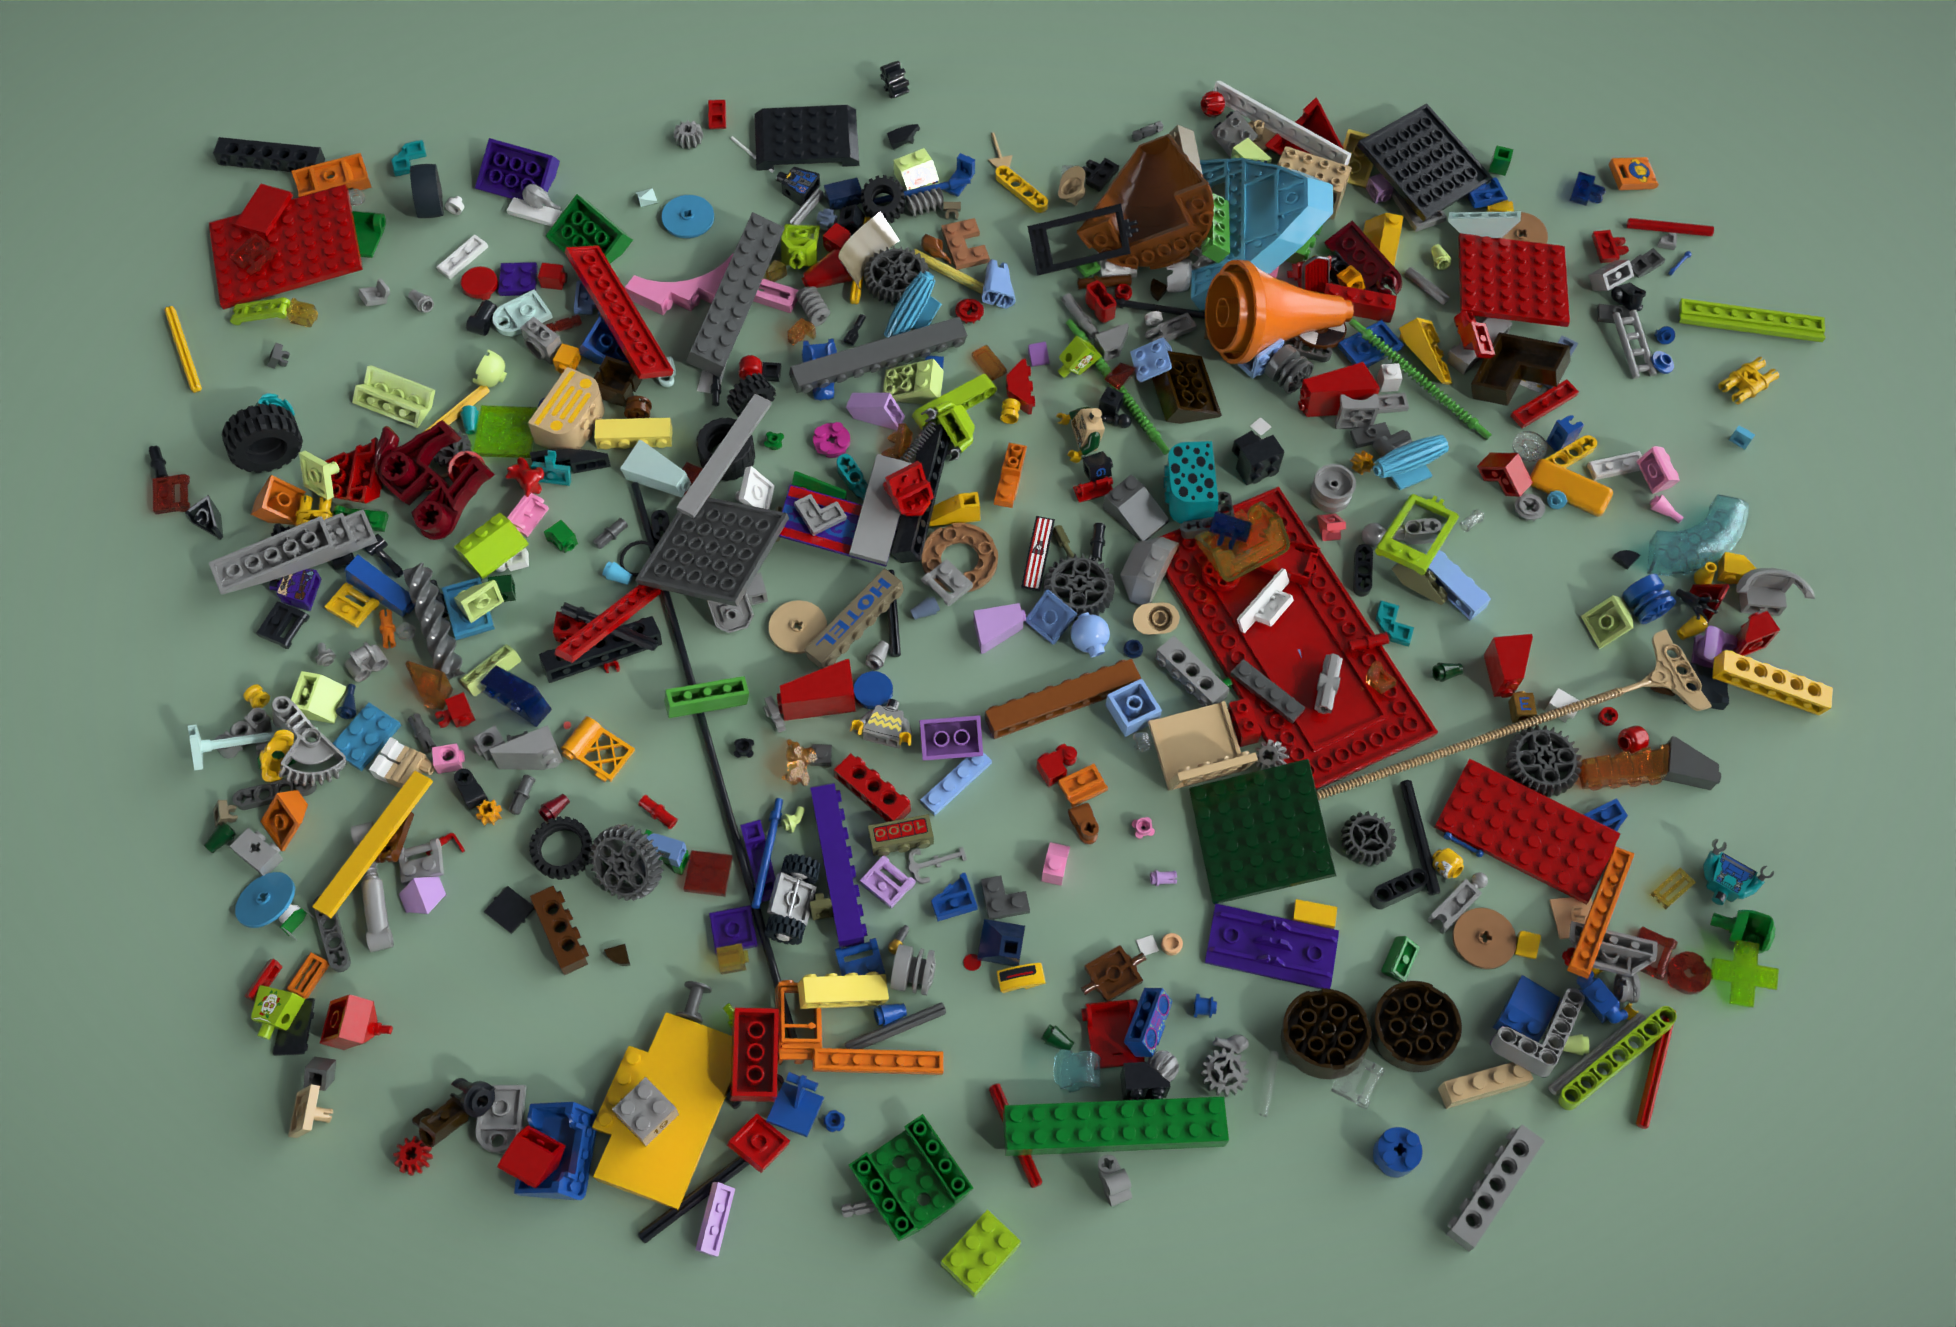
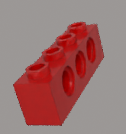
M850 753L834 769L835 778L886 822L904 819L911 812L910 800L904 794L900 795L897 793L895 787L890 782H884L876 770H870L865 766V762L860 757H855ZM857 774H861L864 776L861 779L854 778V776ZM871 787L878 788V790L875 792H872L869 789ZM887 799L894 801L892 804L884 803Z

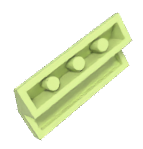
M371 365L367 366L364 384L355 386L352 403L418 428L432 408L435 390Z

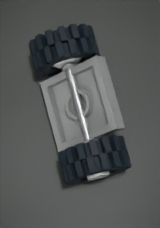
M789 854V856L786 855L784 857L781 872L776 876L767 913L773 915L769 916L765 929L767 938H771L773 941L777 940L779 943L784 942V944L798 945L802 943L811 911L810 901H813L817 888L811 884L817 882L821 868L817 860H812L811 857L806 858L805 855L799 856L798 854Z

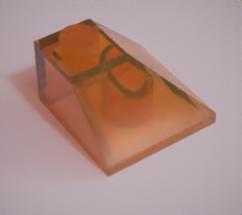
M407 661L406 667L424 705L433 710L436 708L443 710L446 705L445 699L449 698L453 691L445 673Z

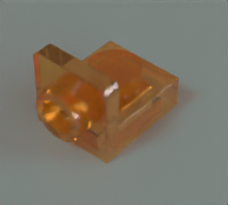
M803 318L787 331L788 342L793 346L798 341H802L805 335L813 340L816 338L814 324L810 321L807 322Z

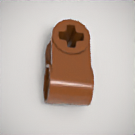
M1089 803L1068 809L1069 818L1080 840L1085 844L1095 843L1098 838L1099 825Z

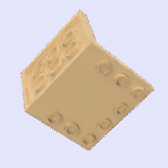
M1225 701L1148 721L1168 791L1245 771L1258 761L1256 752L1249 754V751H1240Z

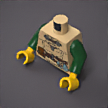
M1081 407L1070 411L1068 415L1064 413L1056 415V417L1062 418L1058 422L1062 425H1068L1070 419L1072 420L1071 425L1079 451L1070 450L1067 455L1071 457L1070 461L1079 463L1082 455L1086 456L1092 451H1097L1105 429L1100 409Z

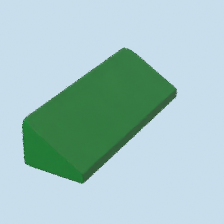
M794 472L792 485L847 500L846 490L803 473Z

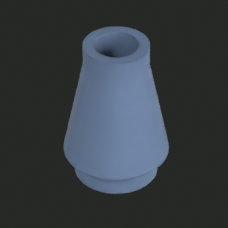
M933 596L931 598L927 597L917 606L910 609L914 620L935 615L937 614L936 612L940 611V608Z

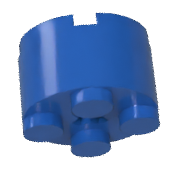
M1402 1127L1386 1130L1373 1147L1375 1164L1378 1165L1385 1175L1395 1178L1409 1174L1420 1163L1423 1154L1419 1136Z

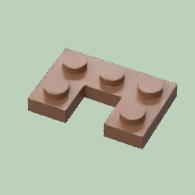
M975 218L941 225V231L955 269L973 267L990 261L985 245L968 248L965 239L980 236Z

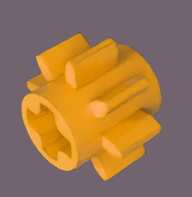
M1364 450L1361 453L1355 452V455L1350 460L1353 464L1351 469L1361 475L1364 472L1370 473V470L1375 465L1372 461L1374 456Z
M494 799L491 802L483 800L480 806H476L479 811L476 817L478 820L482 819L481 822L484 826L487 823L495 825L498 819H502L498 813L502 811L500 805H497Z

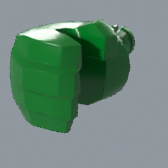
M1738 910L1733 918L1713 913L1710 925L1728 930L1730 933L1729 941L1735 943L1740 954L1747 952L1748 941L1754 944L1755 954H1760L1770 949L1776 931L1774 920L1771 916L1753 910Z

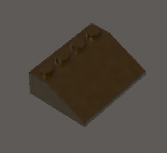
M1168 351L1172 368L1152 378L1166 422L1182 424L1221 417L1222 414L1202 356Z

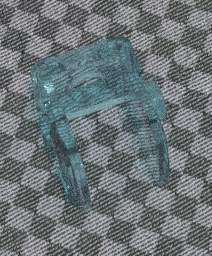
M1060 1049L1054 1059L1055 1083L1061 1089H1067L1069 1093L1079 1091L1080 1088L1084 1087L1100 1088V1056L1093 1051L1072 1053L1071 1050Z

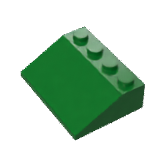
M578 194L575 195L546 234V237L564 253L566 247L599 245L609 263L620 257L633 241L632 238L589 201Z

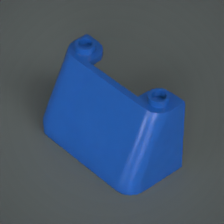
M575 1102L530 1104L527 1115L529 1125L566 1146L559 1167L538 1187L534 1188L517 1179L515 1181L514 1194L526 1197L582 1200L585 1197L597 1132L592 1128L597 1117L594 1110Z

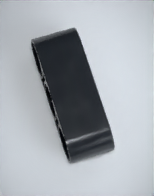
M1416 868L1378 885L1370 896L1371 905L1376 909H1384L1419 893L1428 882L1427 872ZM1413 878L1419 879L1421 883H1416ZM1395 886H1400L1403 892L1396 890ZM1377 894L1383 895L1386 900L1379 899Z

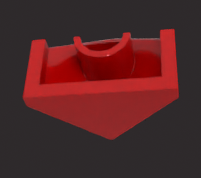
M1693 584L1689 592L1704 598L1710 596L1711 600L1718 599V603L1707 602L1710 608L1717 610L1730 586L1728 584ZM1704 609L1703 613L1708 618V624L1714 612Z

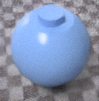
M1089 612L1079 615L1071 628V640L1075 647L1082 652L1089 653L1091 658L1105 653L1104 646L1108 643L1110 637V630L1106 621L1098 615H1090Z

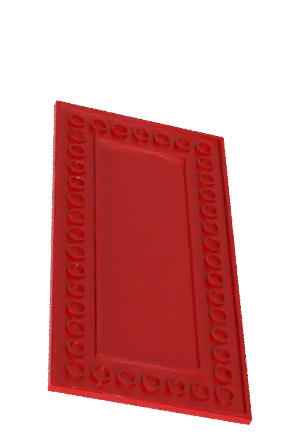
M1280 487L1233 505L1236 529L1230 533L1185 539L1181 536L1179 528L1160 536L1179 543L1165 573V577L1226 678L1228 677L1232 681L1231 686L1239 699H1249L1266 744L1268 740H1273L1274 743L1279 741L1281 747L1285 746L1287 748L1285 754L1289 755V758L1283 761L1287 764L1309 759L1316 790L1438 734L1432 721L1382 645L1373 647L1371 650L1362 649L1350 653L1347 644L1348 640L1359 639L1368 634L1370 636L1375 634L1321 551H1319L1307 587L1289 581L1282 590V592L1291 594L1294 601L1272 626L1255 621L1243 633L1240 631L1237 618L1273 579V575L1238 564L1241 567V576L1239 583L1234 589L1227 592H1217L1207 587L1203 582L1202 569L1205 562L1218 553H1223L1234 560L1246 528H1251L1282 540L1304 542L1318 547ZM1336 654L1343 659L1339 674L1340 684L1334 698L1333 709L1331 713H1318L1314 707L1318 690H1316L1320 673H1322L1324 659L1326 655ZM1243 659L1305 707L1304 712L1292 724L1230 676L1231 671Z

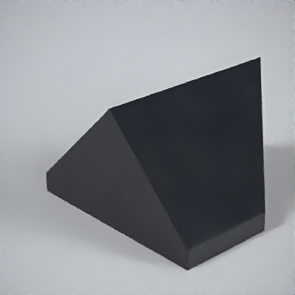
M209 495L185 512V515L192 524L220 540L223 538L221 514Z

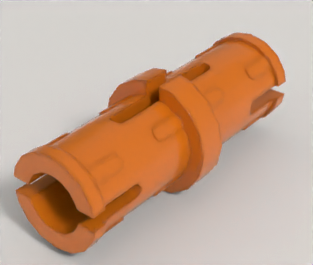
M383 609L379 612L381 622L379 630L382 634L383 647L389 649L388 642L390 641L391 648H394L396 646L394 636L396 629L393 624L392 611L386 609L387 616H385Z

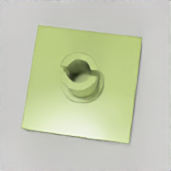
M307 451L300 452L299 458L304 487L327 500L333 498L331 475L339 473L338 464L334 463V461L329 464Z

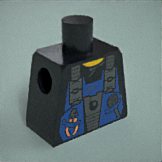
M793 167L788 174L779 172L776 181L781 183L782 194L799 206H802L811 194L821 186L819 173L798 167Z

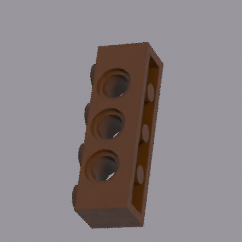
M551 886L531 895L532 903L563 974H569L588 965L586 957L589 954L585 945L580 946L578 942L581 936L577 927L572 928L570 921L573 920L569 908L564 910L562 903L566 901L561 890L557 892L555 887ZM558 908L556 913L548 914L551 909ZM560 926H566L564 931L556 932ZM568 944H573V945H574L571 950H569V951H565V950H564V948H565L566 945H568Z

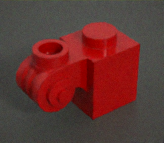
M1061 744L1056 748V752L1044 753L1038 758L1036 768L1048 787L1066 777L1067 769L1063 763L1067 766L1075 764L1077 751L1072 746Z

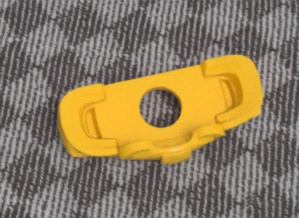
M288 730L276 731L264 750L260 752V769H262L261 776L264 781L271 783L282 780L279 777V771L283 758L275 759L272 757V753L282 751L285 757L293 745L294 734Z

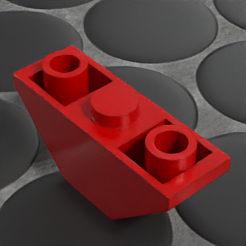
M1022 359L1006 375L1007 398L1018 400L1021 404L1020 410L1030 415L1032 414V407H1035V396H1031L1033 382L1029 381L1031 367L1027 366L1026 359Z

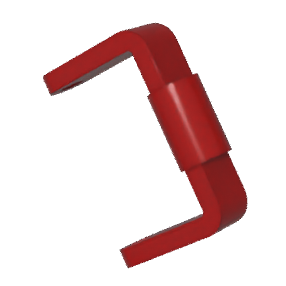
M449 833L439 838L441 846L454 838L462 853L465 852L454 833ZM427 851L426 854L428 856L431 855V851Z

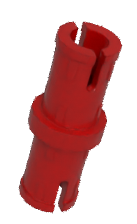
M1387 632L1371 636L1368 634L1359 639L1348 640V649L1351 653L1362 649L1371 650L1376 646L1389 644V636Z
M644 795L640 799L638 805L649 812L654 820L658 819L668 829H672L678 822V818H675L666 811L665 806L657 804L648 795Z

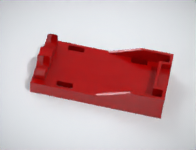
M1246 528L1234 561L1273 576L1281 568L1286 569L1289 581L1307 587L1321 548L1304 542L1282 540L1251 528Z

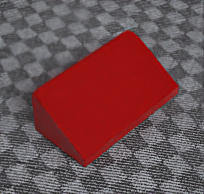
M270 959L245 994L247 999L255 1002L260 985L270 987L282 969L277 960Z

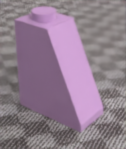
M852 393L846 406L854 419L893 430H900L905 417L890 393Z
M1020 603L974 611L973 621L981 654L986 653L1023 629L1026 614L1025 610H1021Z

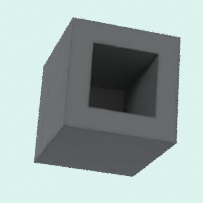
M315 1056L305 1067L303 1088L312 1084L320 1086L319 1090L326 1091L335 1080L336 1060Z

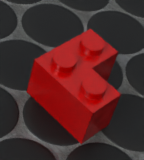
M1490 452L1477 465L1483 480L1498 481L1505 496L1520 497L1533 483L1518 453Z

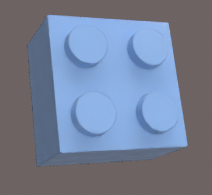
M1139 679L1107 695L1105 705L1125 737L1149 726V720L1159 719L1162 710L1143 679Z

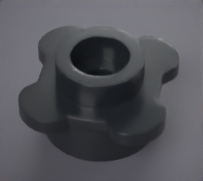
M741 738L735 740L736 750L734 751V756L736 758L741 756L751 758L754 755L752 751L754 741L752 739Z

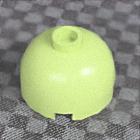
M488 350L489 356L484 355L476 370L478 378H473V383L491 388L496 386L499 381L503 383L507 373L504 372L506 365L503 358L497 353Z

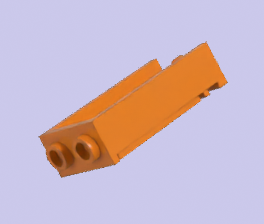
M782 980L778 982L775 988V1009H779L778 1065H781L783 1060H794L795 1064H803L805 1060H813V1048H822L821 1008H814V1023L785 1024L784 993H798V983H794L793 980ZM785 1028H809L811 1030L814 1028V1039L785 1038Z

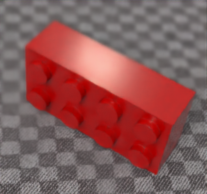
M734 1009L730 1101L775 1102L777 1098L779 1009Z

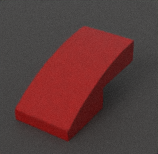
M708 100L709 129H726V101Z

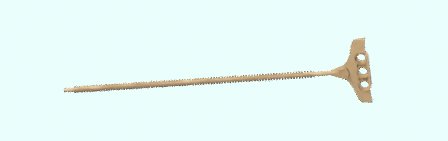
M1664 629L1657 632L1652 638L1656 657L1655 669L1640 682L1615 688L1608 692L1594 695V697H1588L1587 699L1569 704V706H1562V709L1559 707L1558 709L1540 714V716L1536 715V717L1533 716L1518 723L1516 722L1511 724V726L1501 727L1500 730L1496 729L1489 733L1478 735V737H1472L1471 740L1461 741L1460 744L1456 743V745L1453 744L1449 745V747L1446 746L1445 748L1438 749V751H1432L1427 753V755L1417 756L1416 759L1406 760L1405 763L1394 764V767L1391 765L1390 768L1379 769V772L1375 771V773H1368V776L1365 774L1364 777L1353 778V781L1349 780V782L1339 783L1338 786L1327 787V790L1324 788L1323 791H1317L1318 800H1321V798L1325 799V797L1328 798V795L1331 797L1332 794L1342 793L1343 790L1347 791V789L1357 788L1358 785L1369 784V781L1373 782V780L1383 779L1384 776L1395 775V772L1406 771V768L1409 770L1410 767L1421 766V763L1432 762V760L1435 761L1436 759L1443 758V756H1449L1454 754V752L1464 751L1465 748L1476 747V745L1498 739V737L1501 738L1502 736L1509 735V733L1513 734L1516 731L1519 732L1520 730L1527 729V727L1538 725V723L1542 724L1545 721L1548 722L1549 720L1556 719V717L1559 718L1560 716L1567 715V713L1570 714L1571 711L1574 713V711L1577 712L1578 710L1585 709V707L1588 708L1592 705L1603 703V701H1609L1641 687L1668 688L1696 711L1709 709L1712 705L1701 691V681L1682 649L1678 645L1673 644L1667 630ZM1673 650L1677 657L1672 658L1668 656L1667 651ZM1676 667H1684L1687 673L1680 674ZM1686 684H1694L1696 686V690H1689Z

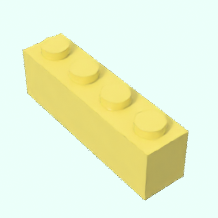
M670 418L595 420L594 439L597 449L634 448L639 440L644 441L650 447L665 448L672 447L673 428Z
M869 972L865 975L848 973L845 976L830 973L824 977L808 974L797 984L800 1009L883 1005L889 1000L886 974L878 975V972Z

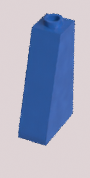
M357 555L345 568L346 581L371 598L379 600V603L403 617L406 613L410 614L414 610L415 604L412 602L409 592L361 556Z

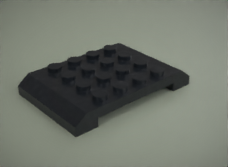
M849 105L762 108L755 113L757 171L774 170V165L842 162V167L860 166L855 108Z

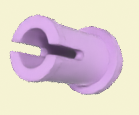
M1154 870V872L1150 873L1152 885L1177 884V879H1175L1177 878L1176 871L1158 872V870Z

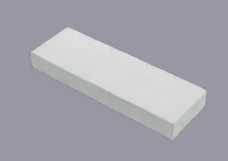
M515 197L507 208V214L551 227L562 214V211L543 206L542 209L531 207L525 200Z
M474 234L436 268L441 274L451 280L488 248V244Z
M1640 451L1595 460L1588 462L1587 467L1594 481L1641 471L1636 461L1642 457Z

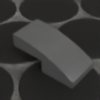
M1652 248L1643 256L1641 254L1630 263L1633 273L1639 278L1661 266L1665 262V258Z

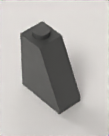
M1672 736L1665 744L1663 780L1712 790L1716 784L1720 783L1721 772H1719L1718 763L1677 737Z

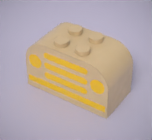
M567 367L528 422L535 444L547 449H581L585 442L592 437L595 429V420L602 419L605 412L598 383L594 378Z

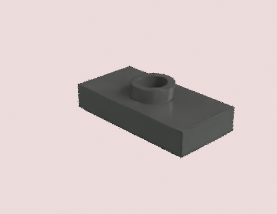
M1599 304L1597 307L1598 322L1615 324L1612 314L1619 312L1621 318L1630 317V310L1625 306Z
M1386 422L1350 431L1356 448L1373 445L1382 436H1391Z

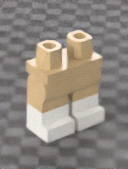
M391 737L381 750L382 755L379 754L369 768L374 778L399 788L403 787L414 771L432 775L435 771L433 763L427 759L424 753L402 745Z

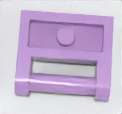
M885 855L860 880V884L891 909L916 883L912 877L908 878L891 864ZM883 868L886 869L890 874H892L901 883H903V885L899 887L895 882H893L880 870Z

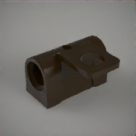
M453 1096L434 1112L429 1108L424 1109L413 1117L412 1123L419 1128V1136L423 1143L428 1147H434L466 1123L469 1115L462 1110L461 1101Z

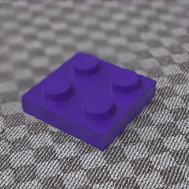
M537 262L501 263L499 295L521 296L533 289L536 291Z

